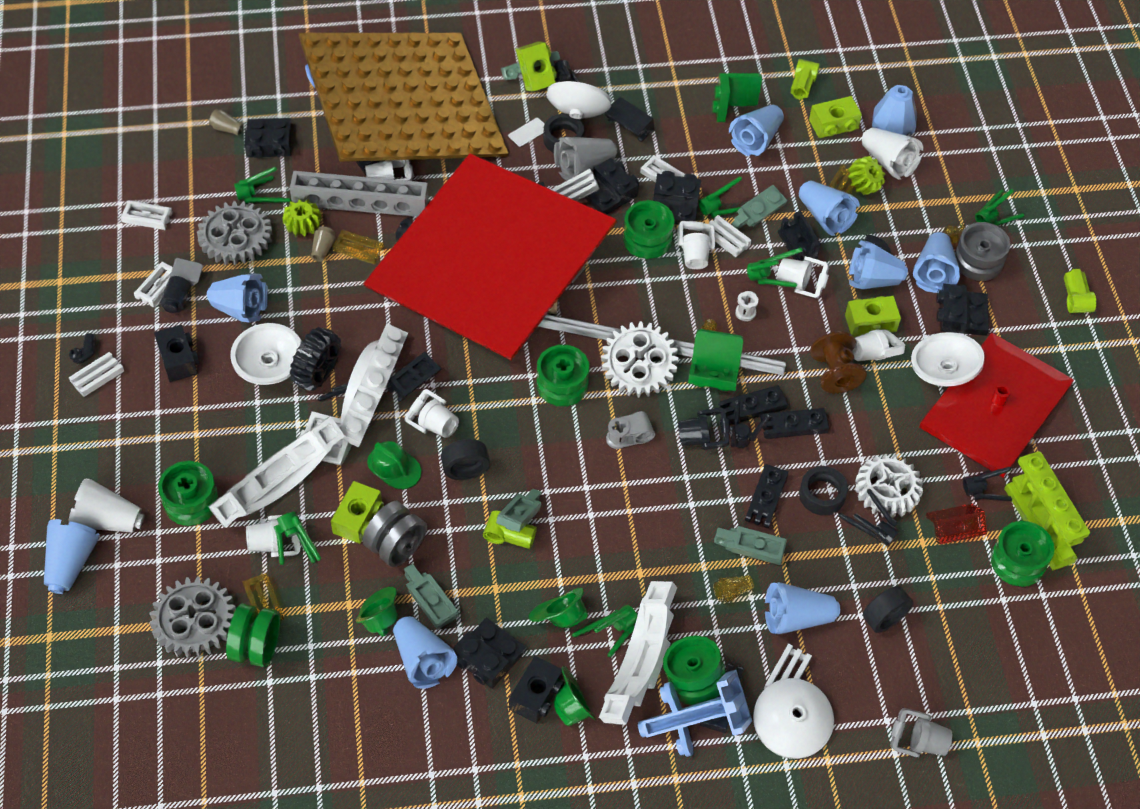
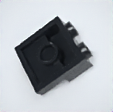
M291 118L247 119L244 140L246 158L291 156Z
M610 158L594 167L593 174L599 190L584 198L597 211L607 215L638 197L639 181L635 175L629 176L625 172V167L621 161L615 162Z
M663 171L662 174L657 173L653 201L666 205L672 211L675 219L674 224L679 225L681 221H695L701 179H697V176L693 174H685L684 177L675 176V173L671 171Z
M943 283L942 289H938L936 303H940L936 316V321L940 322V331L987 336L989 331L988 293L967 292V286Z
M487 617L473 632L468 631L452 648L458 658L456 665L463 670L466 668L473 674L474 679L481 685L487 684L492 689L526 653V647Z

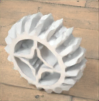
M887 454L882 459L876 455L873 461L868 459L865 465L860 467L856 476L855 490L859 493V501H864V508L872 507V514L877 511L880 512L867 493V489H871L892 518L896 516V513L902 517L906 511L910 513L914 506L918 505L922 496L923 480L919 479L920 471H913L914 464L906 465V458L899 461L896 455L892 459L888 458ZM877 476L878 481H876V484L871 485L870 480ZM906 487L908 493L901 496L902 488Z

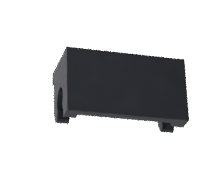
M621 97L605 112V116L609 118L608 121L611 123L616 121L633 132L640 142L644 141L655 130L654 120L651 116Z
M801 211L795 212L794 219L791 222L785 217L782 220L781 228L778 230L779 236L788 251L797 248L803 249L802 252L792 255V258L804 261L805 257L817 260L821 243Z
M423 352L390 377L386 389L390 394L395 391L398 395V401L401 402L428 379L434 377L441 368L426 352Z

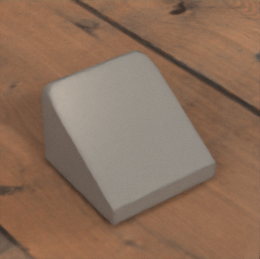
M176 258L170 277H183L190 282L192 287L198 283L203 265Z

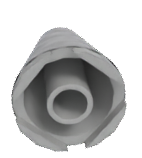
M559 138L560 141L554 145L555 164L560 166L562 172H559V174L566 181L588 169L593 171L594 167L610 158L614 160L617 154L616 144L610 139Z

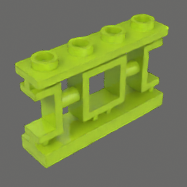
M1038 451L1020 457L1018 463L1024 474L1013 477V482L1006 484L1005 491L1008 496L1012 497V503L1023 521L1033 522L1043 527L1051 535L1054 542V556L1049 565L1052 570L1074 564L1077 556L1071 546L1082 543L1084 541L1083 538L1089 536V529L1043 454Z

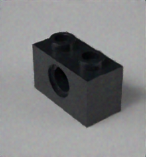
M182 324L154 332L169 382L197 375L195 365L200 364L196 350H190V346H193L191 335L189 332H184Z
M534 656L509 697V710L537 724L541 716H547L552 706L551 699L564 686L565 681L562 680V669ZM535 688H542L544 692L537 694L534 693L532 690Z

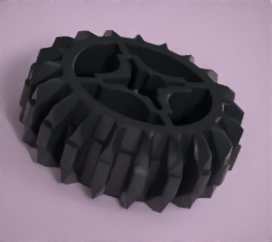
M317 327L305 335V339L300 341V346L296 348L293 362L290 364V375L293 383L308 391H314L317 387L322 386V383L327 380L335 369L338 356L341 354V351H339L342 345L341 338L329 329Z

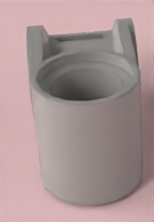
M641 411L612 419L608 424L609 432L606 436V442L611 448L621 449L635 444H644L652 440L655 432L647 413Z

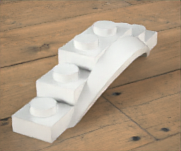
M386 324L380 339L367 345L359 356L349 379L344 398L340 430L345 437L341 440L359 447L408 335L407 332Z
M327 417L313 429L305 432L291 444L282 448L247 474L243 480L208 507L223 527H226L238 517H243L260 510L300 483L331 451L332 446L344 438L345 435L332 417Z
M651 581L646 596L641 601L634 631L623 663L611 688L604 697L605 703L599 716L604 723L627 724L633 706H641L647 688L654 689L663 665L664 655L670 646L666 636L674 617L673 613L669 610L677 590V586L673 582Z

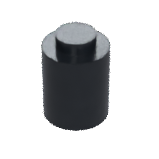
M171 276L168 279L160 300V304L165 311L176 313L183 310L191 288L190 282L180 276Z

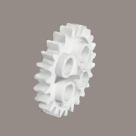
M642 321L639 322L636 328L631 322L630 329L628 330L622 325L620 334L613 331L614 339H606L608 346H603L605 354L601 355V361L605 362L602 364V370L607 371L605 378H613L611 386L619 384V392L626 388L628 396L633 391H636L638 398H640L642 391H645L649 397L651 389L658 394L659 385L666 388V380L672 381V373L677 372V366L673 364L678 363V357L675 356L678 350L677 348H672L674 340L666 341L668 339V332L661 335L660 326L652 330V323H649L647 328H643ZM641 340L644 341L646 345L643 347H638L634 343ZM620 356H627L629 360L626 362H619L617 358ZM657 356L662 358V361L654 363L651 361V358ZM636 372H643L645 374L640 379L635 378L633 375Z

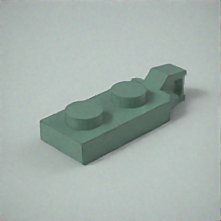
M557 51L551 52V57L549 58L551 66L555 64L554 61L560 59L559 52ZM539 60L535 62L534 69L541 65ZM519 62L501 68L504 80L517 78L518 74L521 73Z
M772 185L741 206L737 211L739 215L734 218L735 220L731 224L736 229H740L745 224L754 227L787 203V199Z
M532 489L526 496L518 494L498 514L496 523L505 526L508 530L520 532L539 512L541 508L539 498L542 492Z
M740 526L730 530L718 527L714 538L715 544L726 547L725 549L777 565H781L787 542L785 538Z
M413 564L404 568V576L409 581L406 584L409 593L437 630L459 617L456 607L430 574L426 572L420 574Z

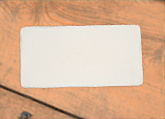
M535 118L508 134V137L521 147L543 134L544 123L539 118Z

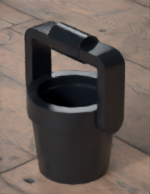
M723 408L701 410L697 412V417L678 421L681 446L702 445L704 450L727 447L730 443V421L726 418ZM720 414L721 433L724 435V441L710 443L706 416Z

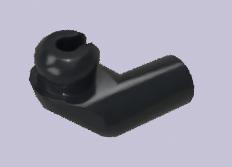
M91 333L85 334L83 347L81 349H71L69 358L74 363L81 364L92 357L95 353L96 336Z

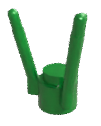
M276 167L234 183L238 200H244L245 204L252 202L282 203L291 201L290 198L252 197V195L256 194L254 186L274 179L272 175L264 176L277 170Z
M742 177L736 178L716 192L699 199L698 204L703 215L711 214L712 218H715L717 215L737 213L741 207L719 210V207H721L719 196L740 182Z
M1003 189L996 193L981 210L976 212V222H988L999 226L1023 218L1024 214L1021 213L997 221L999 212L996 207L1005 201L1014 190L1010 189L1003 196H1001L1004 193Z
M797 248L768 259L749 263L747 266L749 279L751 281L757 280L759 285L771 284L797 287V283L767 279V276L771 274L770 267L779 264L778 260L800 253L803 249Z
M295 511L277 518L279 525L274 526V530L277 536L279 563L281 565L285 563L282 534H285L287 538L297 535L311 563L321 560V556Z
M624 605L610 615L574 632L572 637L576 638L593 629L594 632L598 633L610 625H613L618 631L624 630V633L607 654L608 657H612L626 638L634 631L633 625L636 623L637 613L631 606Z

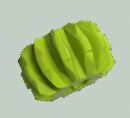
M871 156L855 160L851 167L848 168L851 173L848 176L852 180L851 186H855L856 192H861L863 195L877 192L882 184L885 183L883 178L885 173L881 170L883 165H878V160L872 159Z
M299 199L297 203L290 201L289 207H284L282 218L288 233L293 232L295 236L303 234L305 237L308 232L314 234L315 229L320 227L322 217L316 203H311L309 199L305 202Z

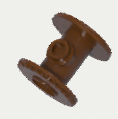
M844 331L828 333L812 343L810 348L811 357L816 361L826 362L829 371L820 380L821 388L825 392L832 394L849 392L866 380L867 371L865 367L853 363L854 354L852 351L856 346V339L851 333Z

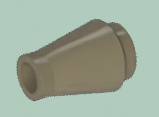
M215 109L210 116L209 125L213 126L215 130L239 135L243 129V123L237 121L223 109Z
M321 226L314 232L312 253L310 255L313 260L323 262L324 257L336 241L335 231Z

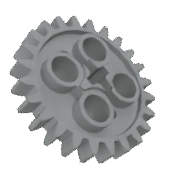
M233 201L232 206H228L225 202L222 209L219 206H215L216 212L208 211L209 217H202L203 223L198 224L199 246L202 247L203 253H207L209 259L215 257L216 263L223 259L225 265L229 261H233V264L237 265L238 260L246 264V258L248 257L254 261V254L261 256V249H268L267 243L272 241V227L267 214L262 213L261 208L255 209L254 204L246 207L244 201L240 206H237L236 201Z
M197 576L195 582L191 583L187 577L184 585H181L177 580L175 581V589L169 586L166 587L167 595L158 594L161 602H153V607L156 611L150 612L152 621L149 622L151 629H154L152 634L154 638H158L159 646H164L167 653L174 649L176 657H179L184 651L187 658H190L192 652H196L199 658L201 657V650L204 649L208 654H211V646L214 645L216 648H221L219 640L227 641L226 632L229 631L230 623L236 610L235 605H232L234 603L233 598L228 596L226 588L221 589L219 582L212 586L210 578L201 583L200 577ZM203 601H210L206 605H200ZM178 606H184L180 610H174ZM206 624H213L210 628H203ZM187 629L184 633L177 634L179 630Z

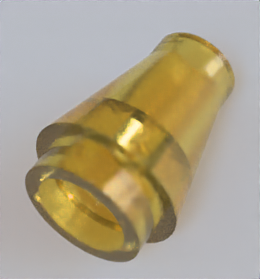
M749 575L719 578L718 582L714 583L713 589L718 601L729 603L745 592L752 590L754 584Z

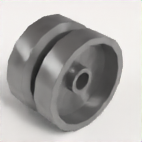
M976 222L968 225L962 231L955 252L960 273L976 281H988L996 278L1003 269L1011 246L1006 232L997 225L988 222Z
M390 502L379 510L369 522L362 538L363 545L373 553H379L380 559L389 566H399L408 560L422 543L427 531V523L415 514L410 515V510L400 502Z

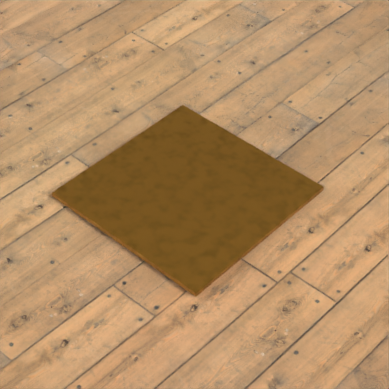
M299 33V39L340 162L466 158L469 153L477 157H508L509 153L461 33Z

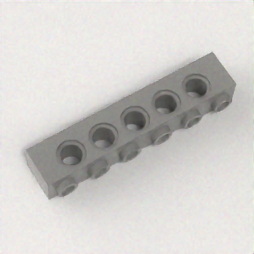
M293 171L290 184L292 202L297 203L299 199L305 202L309 199L311 203H316L318 208L418 217L429 202L428 183Z

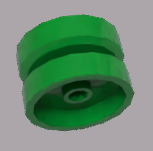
M651 200L639 201L631 205L626 211L624 219L623 241L626 249L631 254L644 259L658 258L666 254L671 248L675 219L672 211L666 205Z
M556 345L542 352L537 360V390L540 397L547 403L564 407L577 404L585 397L589 381V361L586 355L580 349L570 345Z
M190 460L178 462L168 467L158 482L159 496L169 519L175 523L185 526L199 525L209 520L213 515L208 506L218 500L219 497L214 477L205 465Z
M1011 522L1003 528L991 552V565L994 572L1001 580L1010 585L1020 587L1034 585L1041 580L1054 556V542L1051 535L1043 527L1033 522Z
M241 603L236 608L230 623L226 643L227 659L244 663L249 658L251 665L267 668L271 663L278 643L281 625L280 612L263 608L258 613L256 606Z
M697 635L684 637L674 642L666 650L663 658V668L668 682L673 683L679 701L684 704L695 705L718 698L720 693L717 682L726 673V669L722 661L720 649L714 641Z

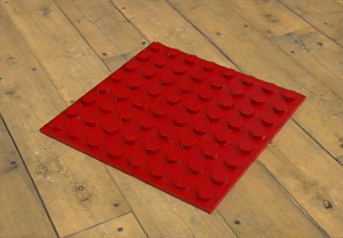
M469 153L363 285L512 361L617 223V219Z

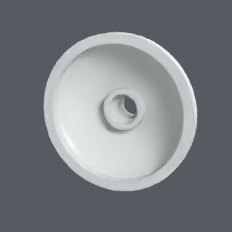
M565 81L554 83L547 90V98L550 103L559 111L569 114L574 119L595 117L605 113L611 107L612 100L610 96L603 90L589 84Z
M264 323L250 327L242 332L232 345L231 362L233 368L240 377L254 384L269 385L284 381L291 376L290 364L293 362V356L296 353V348L300 346L301 340L292 329L284 325Z
M951 332L938 333L926 337L915 346L911 356V363L915 373L924 381L938 386H957L969 382L981 372L984 366V352L974 339L966 335Z
M788 678L778 680L763 690L754 707L753 722L758 737L769 750L785 758L800 759L814 755L825 746L833 731L834 715L829 700L818 687L805 680ZM793 710H798V711H800L801 717H800V718L795 717V716L793 715L792 711H793Z

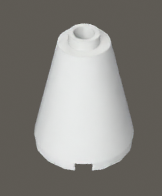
M874 127L866 130L862 136L863 147L883 165L892 177L898 180L902 176L908 177L920 163L922 157L919 156L920 150L923 151V145L921 141L914 137Z
M86 478L82 481L74 499L76 500L75 508H71L69 522L83 524L96 530L134 532L136 528H141L145 515L141 514L140 507L92 479Z

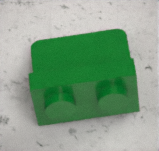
M719 73L718 85H715L714 88L715 100L712 101V113H716L717 122H725L728 106H756L758 104L762 84V75L760 73Z
M705 329L697 330L688 383L694 384L697 387L707 386L721 391H735L744 338L741 335Z

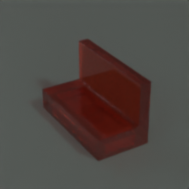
M974 504L926 513V518L934 523L935 537L938 544L987 535L985 511Z

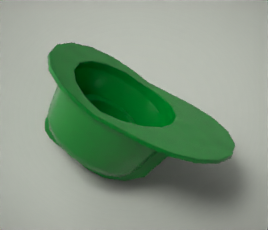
M377 442L375 449L368 456L367 464L369 470L395 489L404 490L411 488L421 478L420 464L396 442Z
M387 587L371 595L363 603L356 623H362L370 633L378 632L382 637L386 636L391 625L398 619L394 603L397 590L394 587Z
M576 588L565 595L538 605L528 615L529 620L539 622L548 619L560 628H570L577 625L588 617V611L581 599L584 589Z
M563 666L562 673L566 683L556 694L554 700L556 713L567 726H572L588 717L596 720L595 715L586 703L575 677L566 666Z

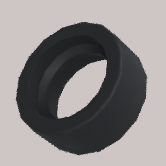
M569 114L554 115L545 122L543 127L544 145L552 153H554L555 143L560 141L551 135L556 130L568 129L576 134L575 137L584 138L583 123L580 119L571 118Z
M459 440L449 444L441 452L443 472L451 479H472L482 475L489 469L490 460L485 443L479 440Z
M828 466L814 467L803 476L799 490L800 501L812 513L818 515L836 513L844 505L848 492L847 480L842 473ZM816 481H825L835 486L838 495L832 500L824 501L817 499L809 491V486Z
M894 586L873 599L863 611L862 616L875 633H881L902 620L912 609L914 603L901 586Z

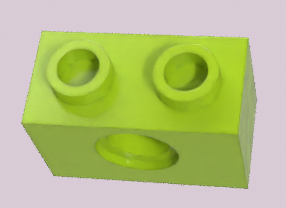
M535 42L515 49L527 91L533 92L555 83L556 71L551 66L549 59L551 51L545 42ZM537 60H539L541 63V68L539 71L536 72L534 69V64Z
M849 96L812 105L809 121L818 138H823L859 129L862 114L853 97Z
M879 296L871 299L848 301L845 313L850 333L854 337L878 329L897 332L901 319L894 296Z
M353 481L331 519L333 534L360 544L369 522L384 506L381 491ZM356 512H364L360 515L355 514Z

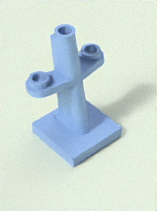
M737 670L726 672L717 682L721 697L685 708L681 707L673 683H665L664 687L660 688V694L663 702L669 703L672 712L639 721L638 729L640 735L647 738L678 729L680 739L676 740L678 752L680 755L685 754L688 757L693 755V745L688 730L689 725L727 716L732 734L744 733L751 724L752 718Z

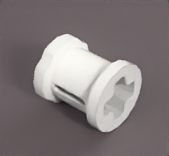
M745 291L739 294L737 301L739 305L735 312L738 319L747 322L756 317V306L759 299L755 293Z

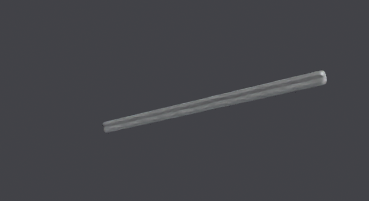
M549 314L538 325V327L603 340L607 338L614 339L613 331L621 333L619 328ZM641 340L634 343L638 347H643L646 345V343ZM674 340L672 348H677L678 355L692 357L694 343ZM741 353L739 367L783 375L786 362Z

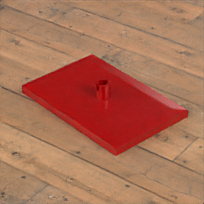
M991 332L981 345L984 352V366L981 372L969 382L957 386H949L921 421L919 428L989 470L995 471L1013 466L1071 387L1074 379ZM1006 472V473H1003V474H1001V475H999V476H1001L1002 478H1004L1005 475L1007 474V472Z

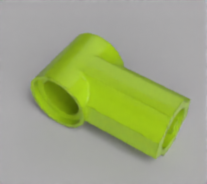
M803 59L798 60L794 75L795 79L790 92L796 99L808 98L812 84L816 81L819 63Z
M1072 269L1070 272L1065 273L1064 282L1068 293V312H1094L1096 309V296L1094 292L1089 290L1085 272H1082L1081 269Z
M501 511L491 512L482 534L487 541L494 544L508 542L528 549L532 547L537 527L526 524L520 532L508 530L505 526L496 523L498 514Z

